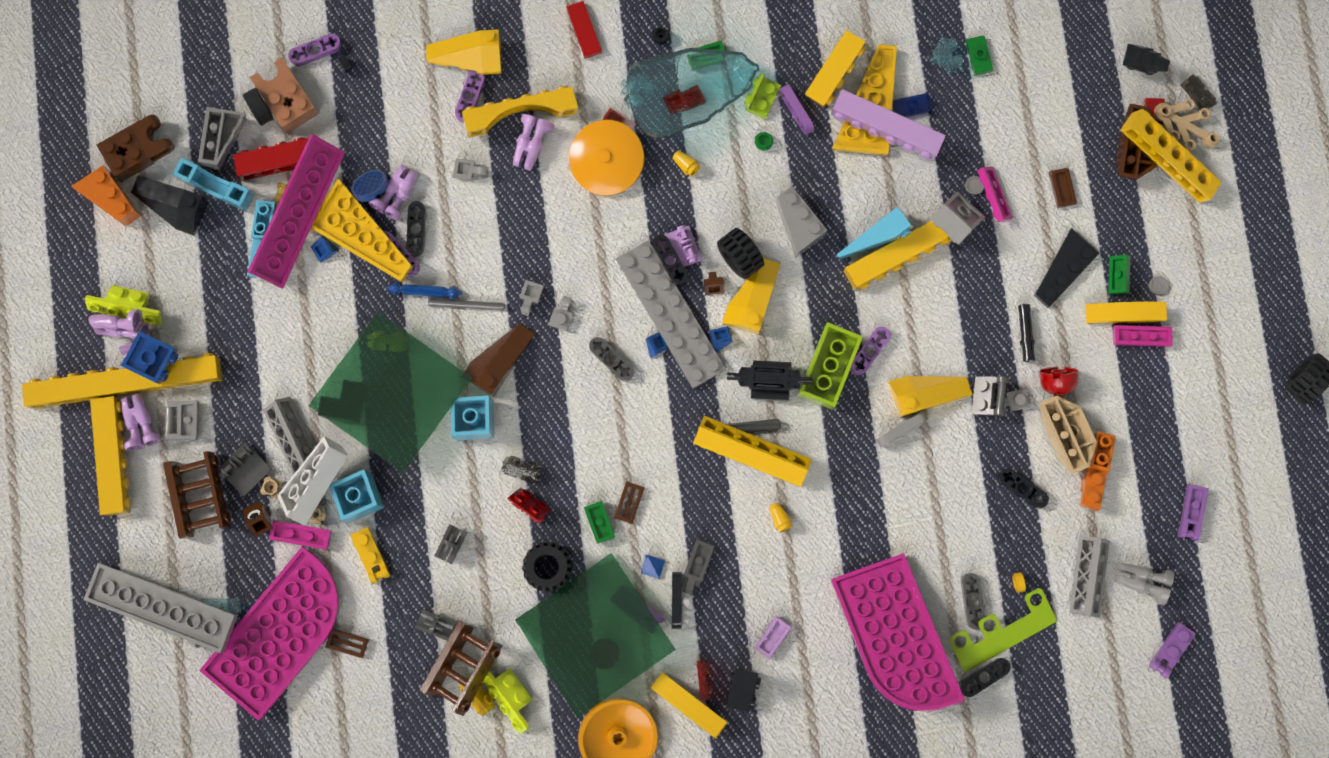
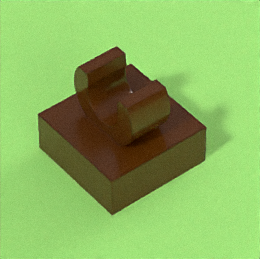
M716 271L708 272V279H704L705 295L724 293L723 277L717 278Z

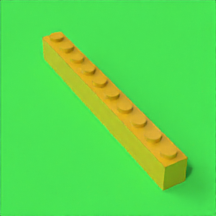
M213 353L202 354V357L194 358V356L182 357L183 360L176 361L174 365L170 364L167 370L170 372L165 382L161 381L160 384L126 368L118 369L117 367L106 368L104 372L90 370L84 375L70 373L64 378L50 376L48 380L41 381V379H30L29 383L22 384L24 407L34 409L88 401L90 399L223 381L220 358L213 355Z

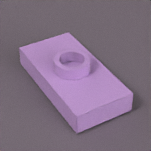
M775 616L754 646V649L768 659H771L792 626L778 616Z

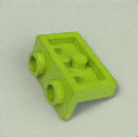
M761 73L759 78L756 77L752 84L753 92L752 94H747L744 104H746L745 111L765 120L781 85L765 78V74Z

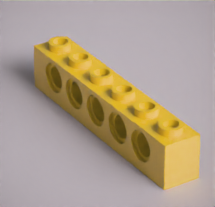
M1141 109L1131 113L1121 131L1198 203L1211 200L1222 183L1216 175L1210 172L1201 161L1197 160L1187 148H1184L1160 123L1155 121L1149 112Z

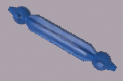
M395 282L391 286L386 287V290L391 291L395 296L401 292L405 295L449 296L450 299H454L463 293L455 286L449 289L440 286L411 284L401 286L399 282Z

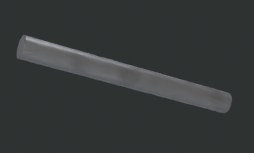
M428 299V306L505 310V303Z

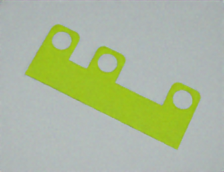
M1037 588L1025 596V601L1031 613L1003 629L994 614L981 619L978 622V626L985 639L973 645L965 630H961L949 638V642L964 673L1057 622L1042 589ZM1033 594H1040L1042 597V602L1037 606L1032 605L1030 602ZM988 619L994 620L996 624L994 630L990 632L986 631L983 626L984 622ZM962 635L966 638V645L958 648L955 646L954 641L957 636Z

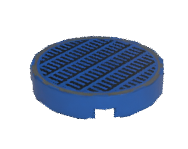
M371 170L360 175L352 184L351 190L357 200L363 202L376 199V195H381L385 192L389 181L381 170Z

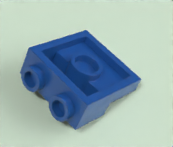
M139 331L121 366L160 384L161 381L165 382L170 373L167 370L170 364L174 365L179 357L176 354L178 350Z

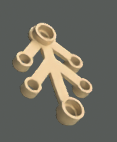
M1186 99L1182 103L1173 106L1167 103H1160L1155 107V118L1163 122L1165 130L1170 135L1173 134L1177 140L1181 137L1182 146L1189 151L1195 149L1196 143L1190 139L1188 131L1200 137L1203 146L1206 148H1213L1219 143L1218 134L1214 132L1207 133L1190 123L1208 119L1211 115L1209 109L1203 108L1197 113L1183 117L1174 114L1182 110L1186 112L1192 110L1195 106L1192 99ZM1171 121L1177 125L1178 131L1173 129Z

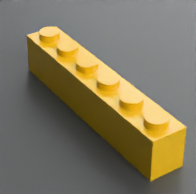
M930 221L912 231L907 237H901L845 267L844 273L854 291L859 288L864 290L871 285L870 282L876 279L878 282L887 277L886 273L892 270L895 273L904 267L903 264L908 261L910 264L920 259L919 255L923 253L928 255L936 250V246L940 244L945 246L952 242V240L940 227H936L933 221Z
M114 396L90 399L100 515L110 516L130 513L129 508H131L132 502L128 496L130 481L126 476L128 461L124 453L126 441L123 439L125 426L124 421L121 419V401Z
M706 416L703 417L693 444L701 448L708 449L799 487L802 486L812 461L811 458Z

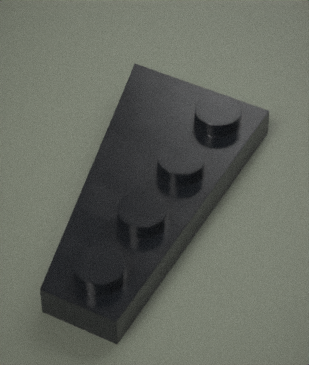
M1072 228L1069 229L1065 240L1061 244L1034 296L1049 308L1098 256L1099 252Z

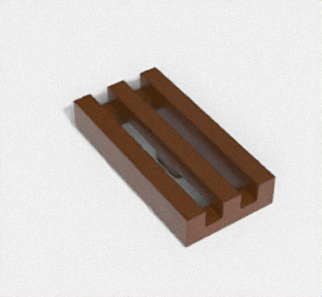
M626 481L614 516L615 519L633 524L645 487ZM628 487H632L623 517L619 516ZM638 489L639 493L631 517L628 519L626 517L635 491Z
M333 628L325 647L364 658V653L370 639ZM335 633L363 642V645L333 637ZM331 641L361 649V651L358 653L332 645Z

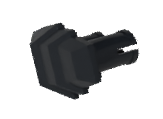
M1128 44L1122 65L1126 66L1129 70H1137L1147 75H1153L1157 72H1167L1170 60L1161 56V53L1154 51L1153 48Z

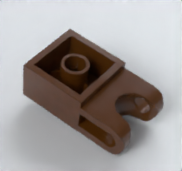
M157 115L146 116L96 144L112 174L120 182L155 164V161L174 151L175 145L169 139L164 138L152 141L153 133L161 126Z

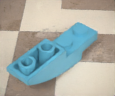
M256 201L251 231L253 242L248 269L277 208L276 202ZM247 272V276H248V277H250V278H258V277H256V276H254V275H252V274H250V273Z

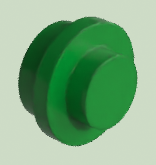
M761 132L755 137V146L761 151L769 150L773 145V137L767 132Z

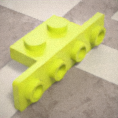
M112 285L105 299L90 295L85 297L87 309L92 312L127 318L131 310L139 309L142 312L141 322L158 326L162 324L160 311L145 308L150 299L147 292Z
M510 668L497 678H494L489 671L483 681L489 695L498 702L500 710L508 716L512 727L520 734L523 733L530 726L519 710L533 699Z

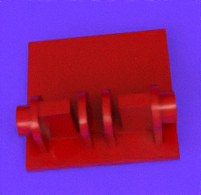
M519 488L507 498L512 502V505L519 510L521 509V512H525L536 523H542L545 516L551 511L544 502L536 500L526 489Z

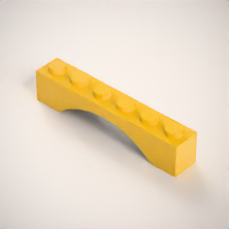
M561 86L554 91L543 90L536 95L525 94L518 99L507 98L500 103L489 102L478 108L475 106L468 107L462 111L467 136L471 138L487 134L501 119L517 112L542 111L559 118L577 114L578 106L573 87Z

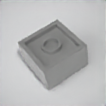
M957 191L933 215L931 220L936 227H940L950 237V240L959 245L979 225L985 216Z

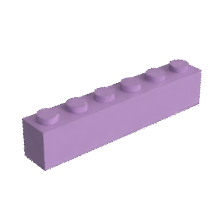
M843 89L831 112V115L836 120L851 123L852 127L856 129L862 128L874 137L880 136L889 144H898L907 152L920 154V157L925 160L931 159L934 161L946 136Z

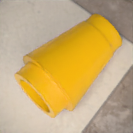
M680 150L673 155L672 159L685 175L692 177L699 171L700 164H698V160Z
M779 503L769 507L775 530L778 529L779 533H782L793 527L791 523L793 520Z

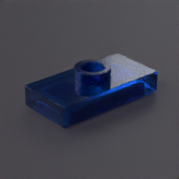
M929 93L896 99L892 102L893 111L906 118L933 111Z

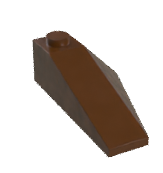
M519 323L473 359L461 377L494 397L535 336V333Z

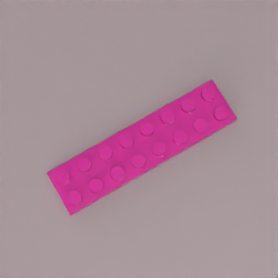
M310 134L247 271L248 273L280 289L284 288L343 159L344 151L316 135Z

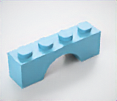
M183 158L180 159L173 172V175L178 180L245 212L255 196L249 189L234 182L221 179Z

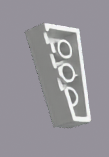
M323 437L277 496L286 517L306 526L347 458L342 445Z

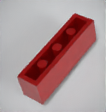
M300 137L288 143L284 141L278 142L275 146L257 147V150L239 151L238 154L233 155L238 178L241 181L294 170L308 138Z

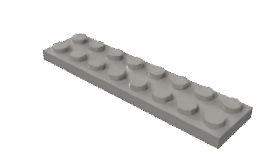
M649 240L616 258L618 265L667 344L692 389L725 371L726 368L678 288L672 283Z
M103 563L97 564L83 599L218 653H224L238 616Z

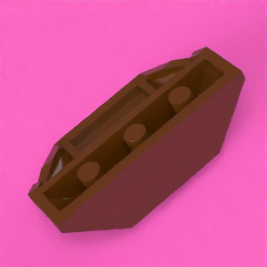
M1130 103L1122 127L1131 113L1141 109L1149 112L1151 117L1155 121L1157 120L1149 107ZM1121 131L1116 158L1118 177L1138 180L1156 168L1157 164Z

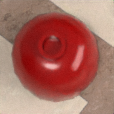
M1049 367L1039 371L1040 384L1043 390L1048 394H1053V397L1065 398V394L1074 391L1078 385L1079 374L1076 368L1064 367V369H1058V367Z

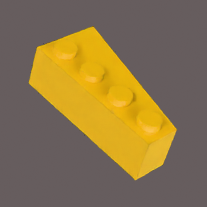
M846 29L806 91L805 96L823 108L826 105L830 106L835 98L833 94L837 89L840 90L846 81L844 78L853 71L856 66V60L858 57L861 58L866 51V42Z

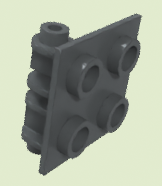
M246 442L218 468L219 474L226 478L243 496L249 493L272 470Z

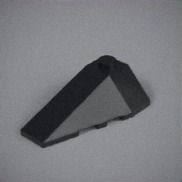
M137 176L131 190L134 196L176 230L192 236L195 235L208 204V201L201 195L142 176Z

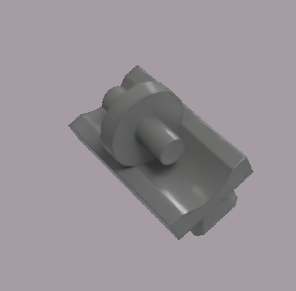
M449 524L434 556L453 564L468 532Z
M423 609L415 628L448 641L456 622Z

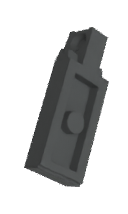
M696 539L683 574L682 581L687 582L683 592L691 595L694 585L699 587L715 545Z

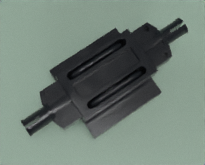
M753 360L751 367H741L739 373L727 372V380H738L740 387H749L751 390L750 398L756 400L789 401L790 390H798L800 384L812 385L813 377L801 376L799 370H792L791 362Z

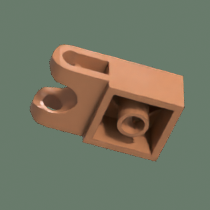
M279 58L274 63L278 70L277 76L274 79L264 80L258 73L250 76V79L281 127L288 134L319 113L283 58Z

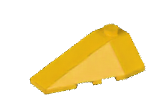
M499 29L480 30L426 45L427 63L446 67L450 65L460 67V70L464 71L469 69L482 75L501 74Z
M763 258L765 265L747 278L728 304L722 324L756 335L759 334L781 263Z
M904 376L888 381L900 418L973 395L967 377Z

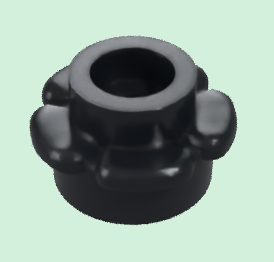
M658 27L652 33L653 42L659 45H665L670 40V33L664 27Z

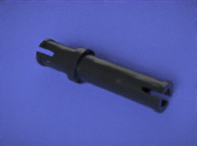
M1030 304L1018 305L1023 362L1035 361V340L1032 334Z

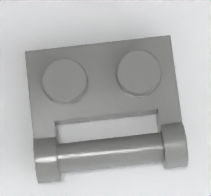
M164 401L166 412L163 440H198L199 401ZM174 408H178L177 434H173Z

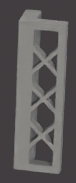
M286 397L273 401L263 411L294 475L298 470L296 461L301 466L314 450V447L291 397ZM272 409H274L276 413V418H274L271 412ZM281 427H282L283 430H284V435H282V433H281V431H280V428H281ZM288 444L291 445L292 453L289 451Z
M1080 536L1069 613L1100 618L1109 540ZM1085 541H1093V549L1089 553L1084 549ZM1088 559L1090 569L1084 572L1082 563ZM1085 578V580L1088 582V586L1082 592L1079 588L1080 582ZM1081 598L1085 601L1084 611L1076 610L1077 601Z

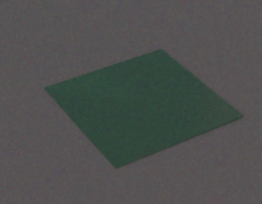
M377 312L308 406L404 473L472 377Z
M612 553L515 619L577 718L676 650Z

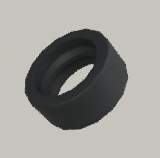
M256 88L243 94L244 100L260 126L274 120L269 108Z

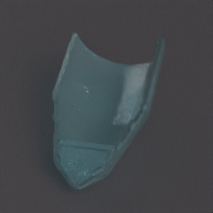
M684 48L636 62L630 66L627 73V92L633 115L641 129L653 138L663 137L707 123L714 115L723 111L726 106L735 102L752 88V81L756 72L759 71V65L747 58V55L743 52ZM699 91L703 103L677 112L670 111L666 100Z

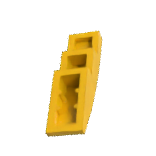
M1166 302L1086 304L1087 324H1132L1167 321Z
M663 672L650 687L715 739L728 723Z

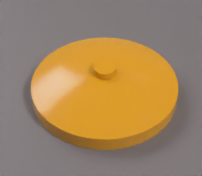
M599 120L590 123L576 135L570 147L569 164L574 178L583 188L597 195L613 196L625 192L636 183L644 167V149L639 137L631 128L618 121Z
M611 698L594 706L584 717L578 733L579 750L583 758H652L657 746V728L652 716L641 704L627 698Z

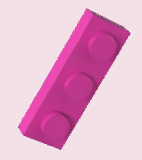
M994 167L979 169L980 182L985 188L986 198L992 206L993 216L997 219V222L1013 219Z
M1113 326V345L1173 346L1172 327Z
M273 520V529H271L269 540L328 550L331 530Z

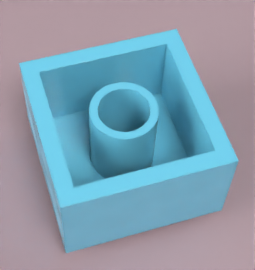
M489 395L451 398V436L456 441L494 438V400Z
M365 469L331 483L329 486L340 518L344 522L351 523L384 508L373 475Z

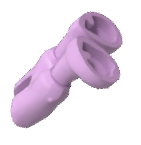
M522 114L520 119L524 126L523 134H520L518 139H516L517 146L513 166L520 167L524 156H527L524 169L531 171L540 150L543 149V142L541 140L545 132H552L555 125L541 118L537 122L536 117ZM537 122L534 137L532 138V140H530L532 129Z
M401 164L389 180L384 195L380 199L376 198L369 201L368 204L378 212L385 213L389 218L399 220L401 217L400 206L402 202H405L410 197V192L419 173L411 170L407 174L408 167ZM396 194L393 203L388 206L391 198Z
M139 309L131 310L126 319H120L115 315L107 314L91 315L88 319L98 335L117 338L125 336L134 340L139 331L149 335V325L146 322H141L142 312Z
M140 393L132 395L134 408L129 397L121 398L124 426L127 430H130V440L124 444L125 451L143 449L145 445L152 446L161 441L160 435L154 433L150 427L152 416L149 414ZM139 424H140V426L142 427V430H143V434H144L143 440H142V438H141V435H140V432H139V429H138V428H139Z

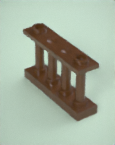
M205 451L203 452L205 459L181 466L178 462L174 461L163 463L179 539L194 537L193 532L195 529L219 524V528H230L231 516L226 508L217 467L219 460L214 452ZM204 467L207 468L209 478L188 484L182 483V473ZM211 486L213 497L192 503L186 501V492ZM215 505L217 516L195 522L190 520V511Z
M458 621L420 691L432 697H436L437 694L441 695L455 704L452 709L453 713L464 716L470 709L471 702L495 659L499 657L503 645L493 640L489 644L485 643L471 634L474 627ZM466 641L485 651L479 662L462 652ZM457 658L474 668L469 680L452 670V666ZM447 676L464 686L459 697L442 687Z

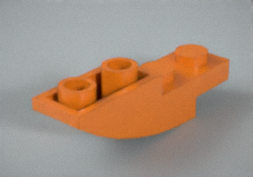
M1096 431L1094 437L1097 444L1090 467L1084 470L1079 506L1099 511L1101 509L1106 476L1110 471L1116 436Z

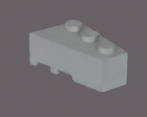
M206 107L198 158L201 168L221 169L247 120L245 113Z

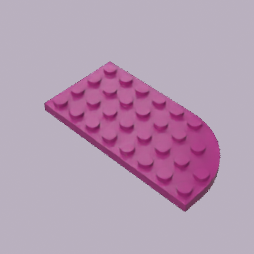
M302 546L232 630L224 653L214 652L199 670L258 721H261L311 660L334 628L339 609V597L336 583L328 568Z
M904 553L831 579L866 672L873 685L885 698L900 707L920 712L938 711L965 701Z

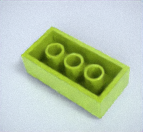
M827 322L805 374V377H813L812 385L801 384L797 396L833 410L863 336Z

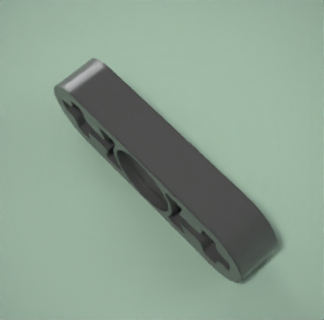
M595 337L590 341L589 348L591 353L619 380L627 382L633 378V367L604 339ZM595 342L597 344L601 342V347L604 351H606L607 348L609 349V351H607L603 355V358L600 357V355H602V352L599 349H597L596 351L594 350ZM610 354L617 357V362L613 365L606 362V357ZM620 361L623 362L621 367L624 370L629 369L630 376L627 377L625 375L622 377V371L619 368L616 371L614 370L620 364Z
M967 573L961 578L966 622L969 628L980 630L979 626L976 627L974 623H971V620L974 619V613H969V610L980 609V613L976 612V617L979 619L985 618L980 579L974 573ZM969 576L972 580H975V583L972 584V590L977 589V593L967 594L966 590L971 591L970 585L965 583ZM970 596L978 598V605L976 607H971L968 604Z

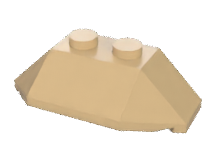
M1059 396L1040 402L1039 408L1042 424L1060 462L1070 474L1090 467L1097 441L1082 408Z

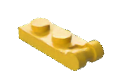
M366 527L350 535L370 582L375 584L383 577L385 579L390 577V572L370 528ZM379 565L380 571L375 573L373 568Z

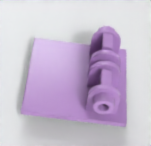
M682 225L677 227V230L664 234L668 237L684 267L702 261L689 226L684 227ZM658 240V244L656 246H661V248L663 249V253H660L662 256L665 252H667L664 247V244L666 242ZM669 255L664 261L667 265H673L676 259Z

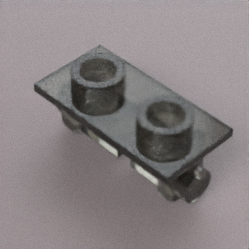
M1192 74L1180 84L1200 110L1203 108L1210 109L1217 104L1216 98H1214L1210 91H1205L1204 87L1206 86L1199 79V76L1196 77L1195 74Z
M507 456L502 463L501 469L505 475L518 478L519 472L523 473L521 480L534 484V482H539L543 467H539L535 462L527 463L521 461L516 456Z

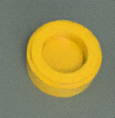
M1021 572L1014 573L1012 580L1015 591L1017 593L1025 592L1026 585L1023 574Z

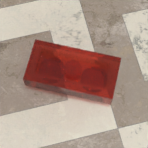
M704 659L696 660L700 700H709L708 695H712L711 683H707L706 675H710L709 663H705Z

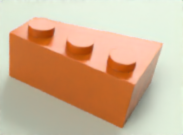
M104 165L71 186L125 227L141 216L112 172Z

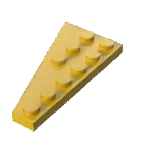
M878 44L856 95L892 111L897 46ZM844 121L832 150L887 156L889 153V143L880 136L874 137L868 131L862 128L856 129L851 126V123Z
M337 179L324 199L311 229L403 283L413 266L345 185Z

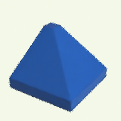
M322 236L311 246L320 263L340 251L325 236Z
M728 326L709 330L715 352L720 351L733 342Z
M659 332L646 338L650 358L669 349Z
M646 555L641 574L660 579L665 560Z

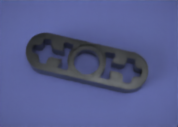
M419 201L409 204L407 215L406 249L414 257L420 256L424 252L426 208ZM416 206H419L420 210H422L418 212V218L422 219V221L415 219L416 215L412 210H415ZM414 224L421 226V231L417 234L411 232V227ZM413 238H417V245L420 247L416 249V252L410 248L414 246Z
M657 235L653 239V248L672 283L676 286L684 285L688 278L687 271L668 237ZM658 240L666 242L664 244V247L667 252H665L662 256L660 253H663V249L661 248V246H656L658 244ZM667 256H673L676 262L673 265H667L664 261ZM678 265L680 266L677 268L678 273L684 274V276L682 277V281H680L679 279H674L676 277V273L672 269L676 268Z
M1010 468L1003 469L998 473V482L1022 500L1038 509L1047 506L1049 502L1047 493ZM1010 473V479L1015 481L1018 478L1019 481L1015 484L1009 480L1005 482L1003 474ZM1020 483H1025L1028 486L1026 494L1019 492L1018 486ZM1031 493L1034 494L1035 496H1040V495H1042V499H1041V500L1044 501V502L1037 504V503H1036V501H1037L1036 498H1034L1033 496H1031L1030 498H1027V497H1028Z
M672 572V629H682V572Z
M996 658L963 679L959 683L963 696L972 697L1007 675L1011 669L1009 661L1004 658ZM998 662L1002 664L1005 663V666L1003 667V672L1001 670H997L993 674V672L989 670V667H991L992 670L996 669L998 667ZM984 671L990 676L987 683H982L979 679V675ZM976 681L980 685L979 688L977 685L972 686V692H964L963 690L965 689V683L970 685Z

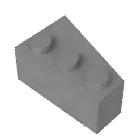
M793 186L777 197L776 206L796 258L823 238L827 233V229Z

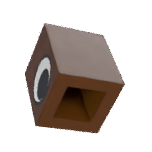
M261 501L243 509L245 523L254 537L273 529L270 514Z

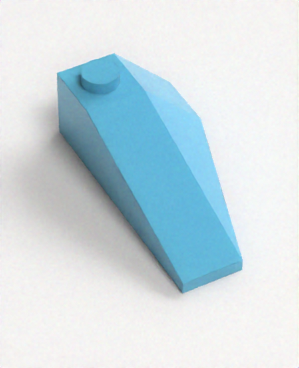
M896 207L839 252L837 256L845 259L897 240L900 237L905 238L912 232L911 229L914 226L906 214Z

